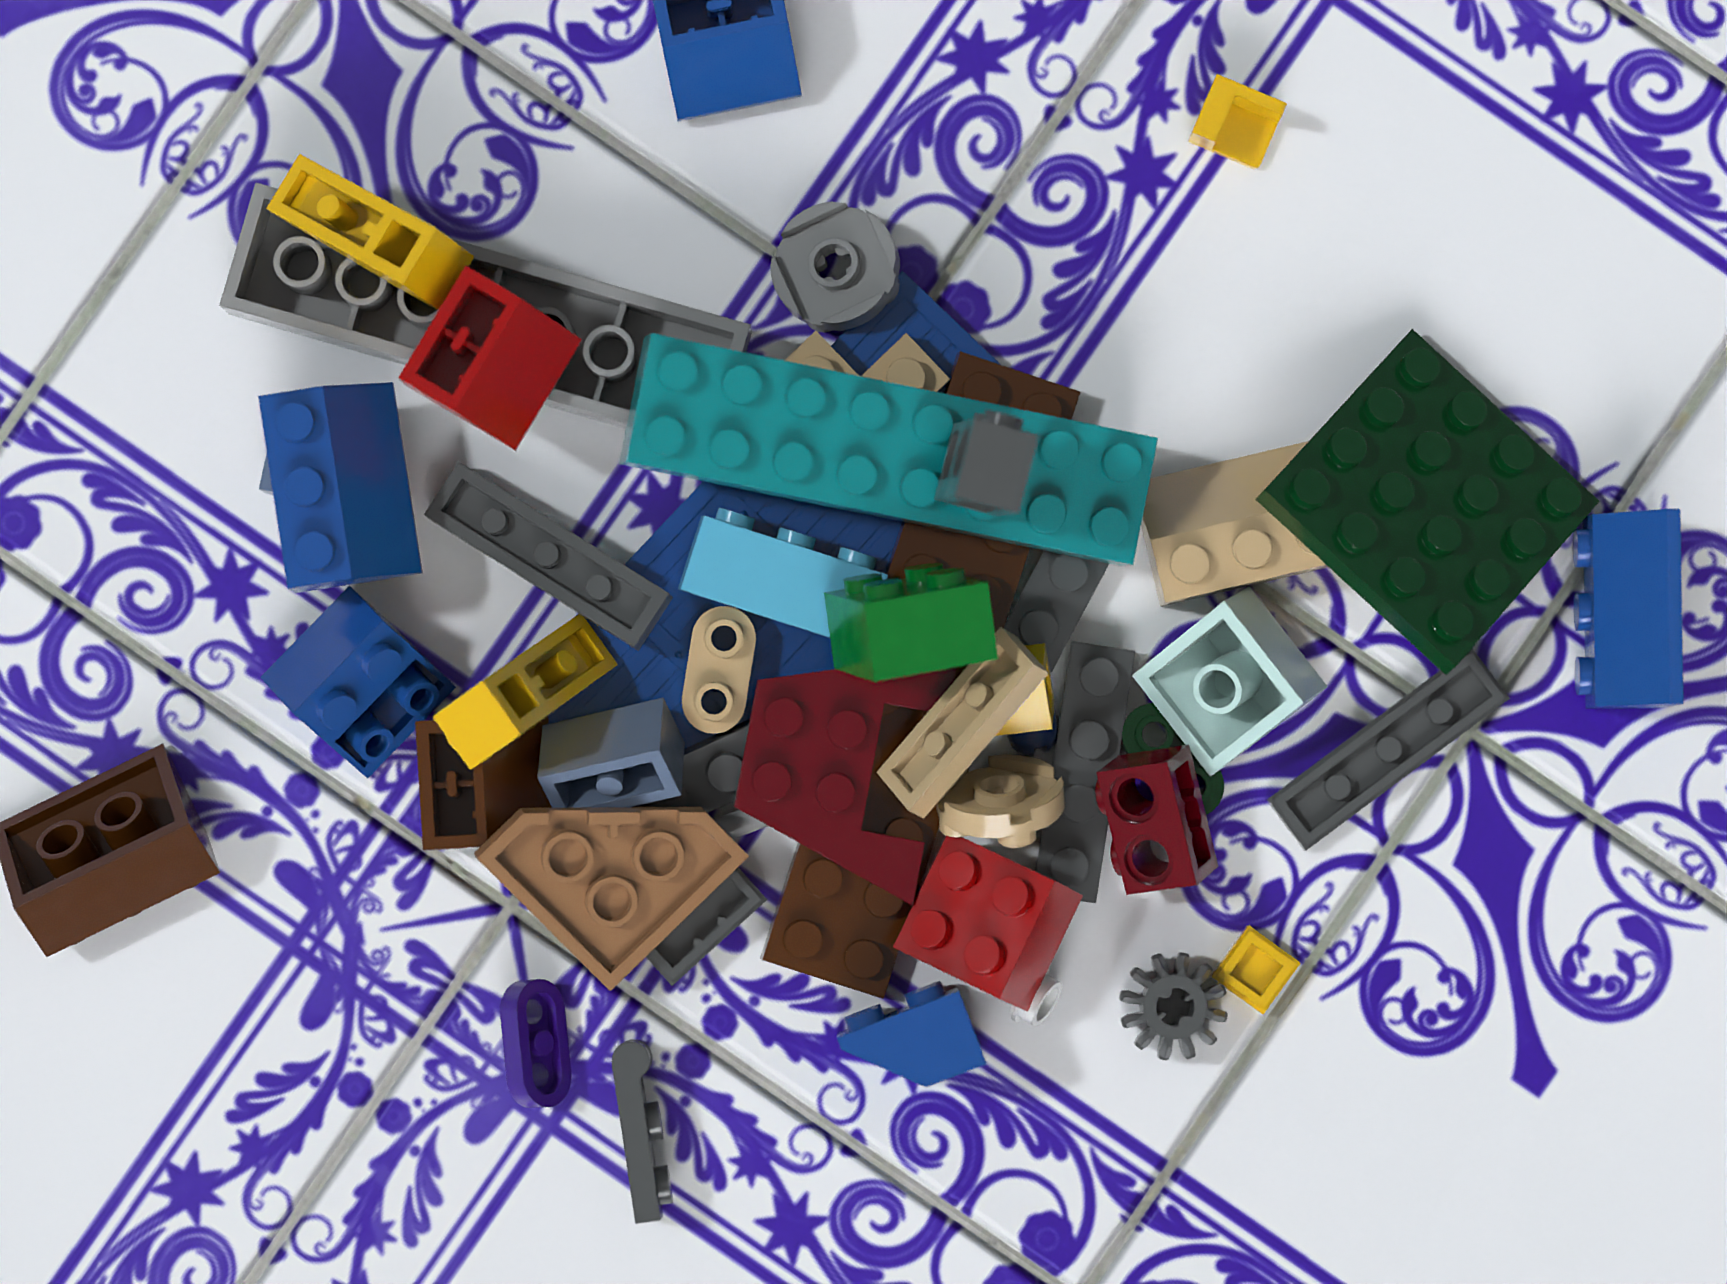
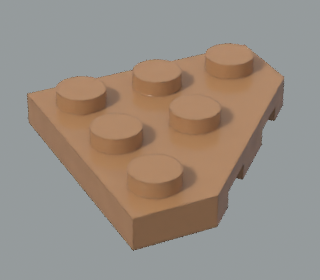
M702 807L520 808L474 852L476 858L609 991L617 986L749 857L741 846Z

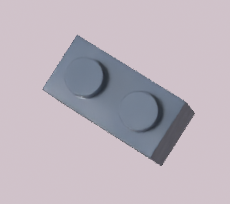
M664 698L546 724L542 728L537 778L552 808L632 807L681 796L685 742Z

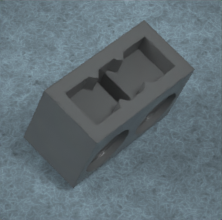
M985 410L984 414L974 413L973 419L955 423L934 500L994 516L1018 514L1039 435L1021 431L1023 419L990 410Z

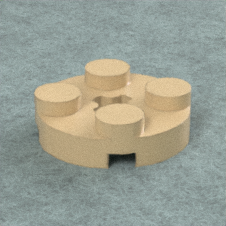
M1022 755L988 756V768L969 771L968 767L936 804L939 828L941 833L946 836L997 838L998 842L1003 846L1012 848L1024 847L1035 842L1037 830L1051 825L1063 813L1065 807L1064 783L1062 777L1058 780L1054 779V767L1043 760Z

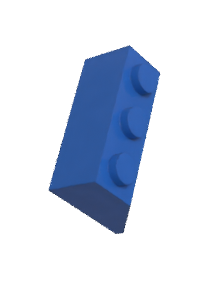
M394 383L328 385L258 396L287 589L294 593L422 574L423 570Z
M1680 509L1600 513L1587 516L1583 520V529H1575L1573 533L1574 566L1584 567V593H1575L1573 608L1575 630L1585 631V657H1576L1574 679L1576 694L1586 695V709L1665 708L1684 704Z

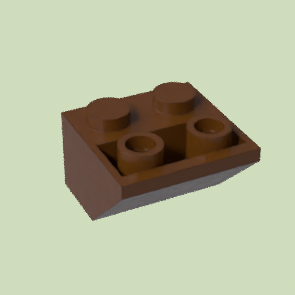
M548 715L471 770L459 753L451 747L446 735L435 720L415 721L423 851L480 848L520 808H552L537 778L543 725L549 724Z

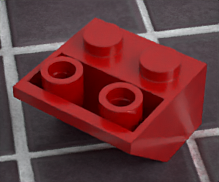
M465 265L398 378L405 386L517 451L583 340L525 300Z

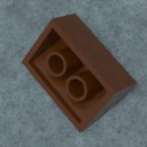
M163 743L0 822V863L13 909L46 957L71 945L78 944L110 926L133 917L147 908L220 874L206 829Z

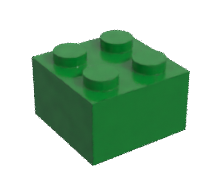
M928 563L905 568L904 579L883 580L882 574L857 575L843 579L844 589L824 593L833 663L836 670L876 682L998 659L988 582L965 576L964 568L943 569V563Z

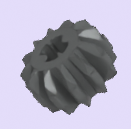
M1179 952L1177 954L1173 973H1168L1166 960L1162 954H1154L1151 956V963L1157 975L1156 978L1151 980L1138 967H1134L1130 971V976L1133 980L1145 987L1142 994L1140 995L1129 990L1120 991V1001L1127 1004H1139L1140 1008L1139 1012L1126 1014L1121 1017V1024L1124 1028H1131L1141 1023L1147 1025L1134 1041V1045L1141 1050L1149 1046L1157 1034L1160 1035L1157 1057L1161 1060L1167 1061L1172 1053L1173 1039H1178L1180 1050L1186 1059L1194 1058L1196 1054L1195 1047L1190 1038L1191 1035L1196 1033L1208 1045H1213L1217 1041L1215 1034L1203 1026L1205 1019L1208 1018L1216 1022L1227 1021L1228 1013L1226 1011L1208 1008L1207 1004L1209 1000L1218 999L1226 995L1225 986L1221 984L1213 985L1202 990L1200 985L1213 971V968L1207 963L1197 967L1190 978L1186 977L1190 963L1189 954ZM1173 988H1180L1185 992L1180 999L1186 1002L1190 1001V1010L1188 1015H1177L1174 1024H1166L1162 1021L1166 1013L1162 1011L1157 1012L1156 1003L1159 997L1169 998Z

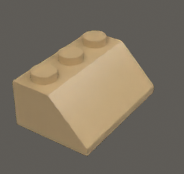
M1307 442L1150 478L1141 528L1160 607L1328 568L1323 561L1255 500Z

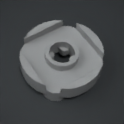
M825 202L800 212L788 222L782 231L781 236L783 239L777 247L776 257L774 254L772 255L770 265L771 278L779 298L793 316L807 323L810 328L817 332L842 331L863 325L877 316L885 305L895 299L899 292L900 257L890 232L876 215L867 210L864 212L859 208L848 207L846 203ZM836 252L842 260L851 257V266L846 269L844 277L838 280H834L832 277H820L819 272L828 267L825 258L828 255Z

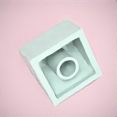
M1250 586L1224 600L1132 675L1185 745L1190 746L1191 753L1210 777L1328 687Z

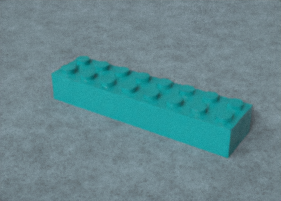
M650 333L644 337L619 464L1122 566L1134 564L1158 438ZM985 410H990L1023 419L1021 431L1039 435L1018 514L994 516L934 500L955 423L973 419L974 413L984 414Z

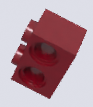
M1189 745L1118 755L1096 772L1098 777L1095 787L1096 801L1100 811L1107 815L1113 839L1110 847L1111 862L1116 874L1122 876L1126 895L1196 886L1218 868ZM1135 779H1140L1149 785L1153 792L1154 801H1149L1140 795L1136 788ZM1150 840L1158 842L1165 848L1169 862L1162 861L1155 856L1150 847Z

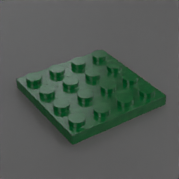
M1413 329L1396 345L1255 499L1445 675L1450 673L1463 660L1600 502Z

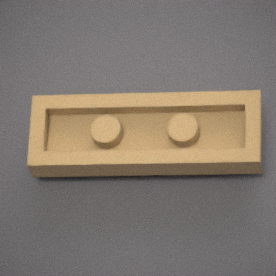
M1002 627L995 633L998 659L969 664L877 771V774L907 810L923 819L1049 674L1017 636Z

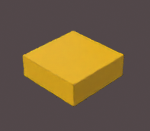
M1247 925L1210 977L1224 985L1225 988L1264 1015L1298 968L1300 962L1250 925Z

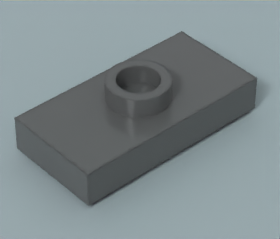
M738 867L646 958L673 986L768 899Z

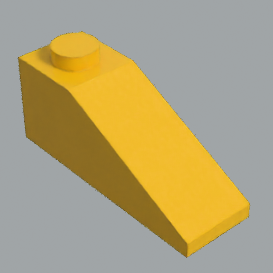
M301 154L296 158L266 208L274 215L437 310L440 309L465 265L469 267L475 257L434 226Z
M578 614L435 714L433 718L446 735L451 747L459 753L471 770L618 664L585 617Z

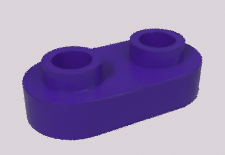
M531 979L514 982L506 989L500 1004L507 1086L513 1099L523 1107H553L561 1103L568 1094L572 1077L564 1000L558 988L548 980Z

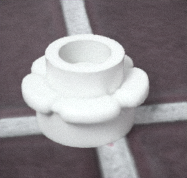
M1050 968L1036 992L1028 1012L1010 1005L1012 1020L1019 1022L1023 1019L1033 1026H1038L1051 1013L1060 997L1062 983L1050 976Z

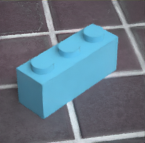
M718 508L715 519L705 515L700 518L678 589L830 638L824 593L844 589L843 579L864 574H882V579L886 580L888 575L874 570L877 558L841 547L838 557L834 558L813 551L816 539L781 527L779 528L777 538L752 531L755 522L754 518Z

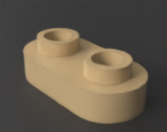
M719 606L707 610L698 618L692 631L682 693V709L690 724L706 733H722L731 729L740 721L745 711L756 644V633L748 616L733 607ZM722 625L731 627L737 637L735 645L727 651L716 649L711 641L713 631ZM718 689L726 696V706L720 713L710 714L703 709L701 698L706 691Z

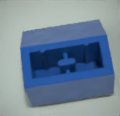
M653 0L678 122L802 97L784 0Z
M350 585L260 677L297 718L367 779L414 732L415 721H424L456 688L437 667Z
M940 981L904 994L908 1006L884 1015L881 1004H877L844 1017L848 1029L837 1033V1040L841 1050L924 1087L987 1064L959 990L955 987L944 991Z

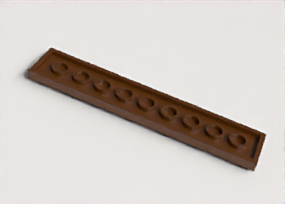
M961 351L956 355L949 377L950 380L944 394L1072 420L1081 393L1080 391ZM902 522L885 574L888 575L887 579H904L905 568L928 563H943V569L964 568L965 576L988 582L994 630L996 633L1000 627L1004 629L1030 548ZM968 665L957 667L955 680ZM884 704L861 830L925 842L915 891V902L939 829V816L936 805L924 819L908 811L877 774V771L928 712ZM797 843L760 959L883 999L899 952L893 946L912 905L806 846Z

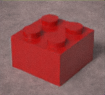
M946 836L893 948L1028 1012L1083 895L963 837Z

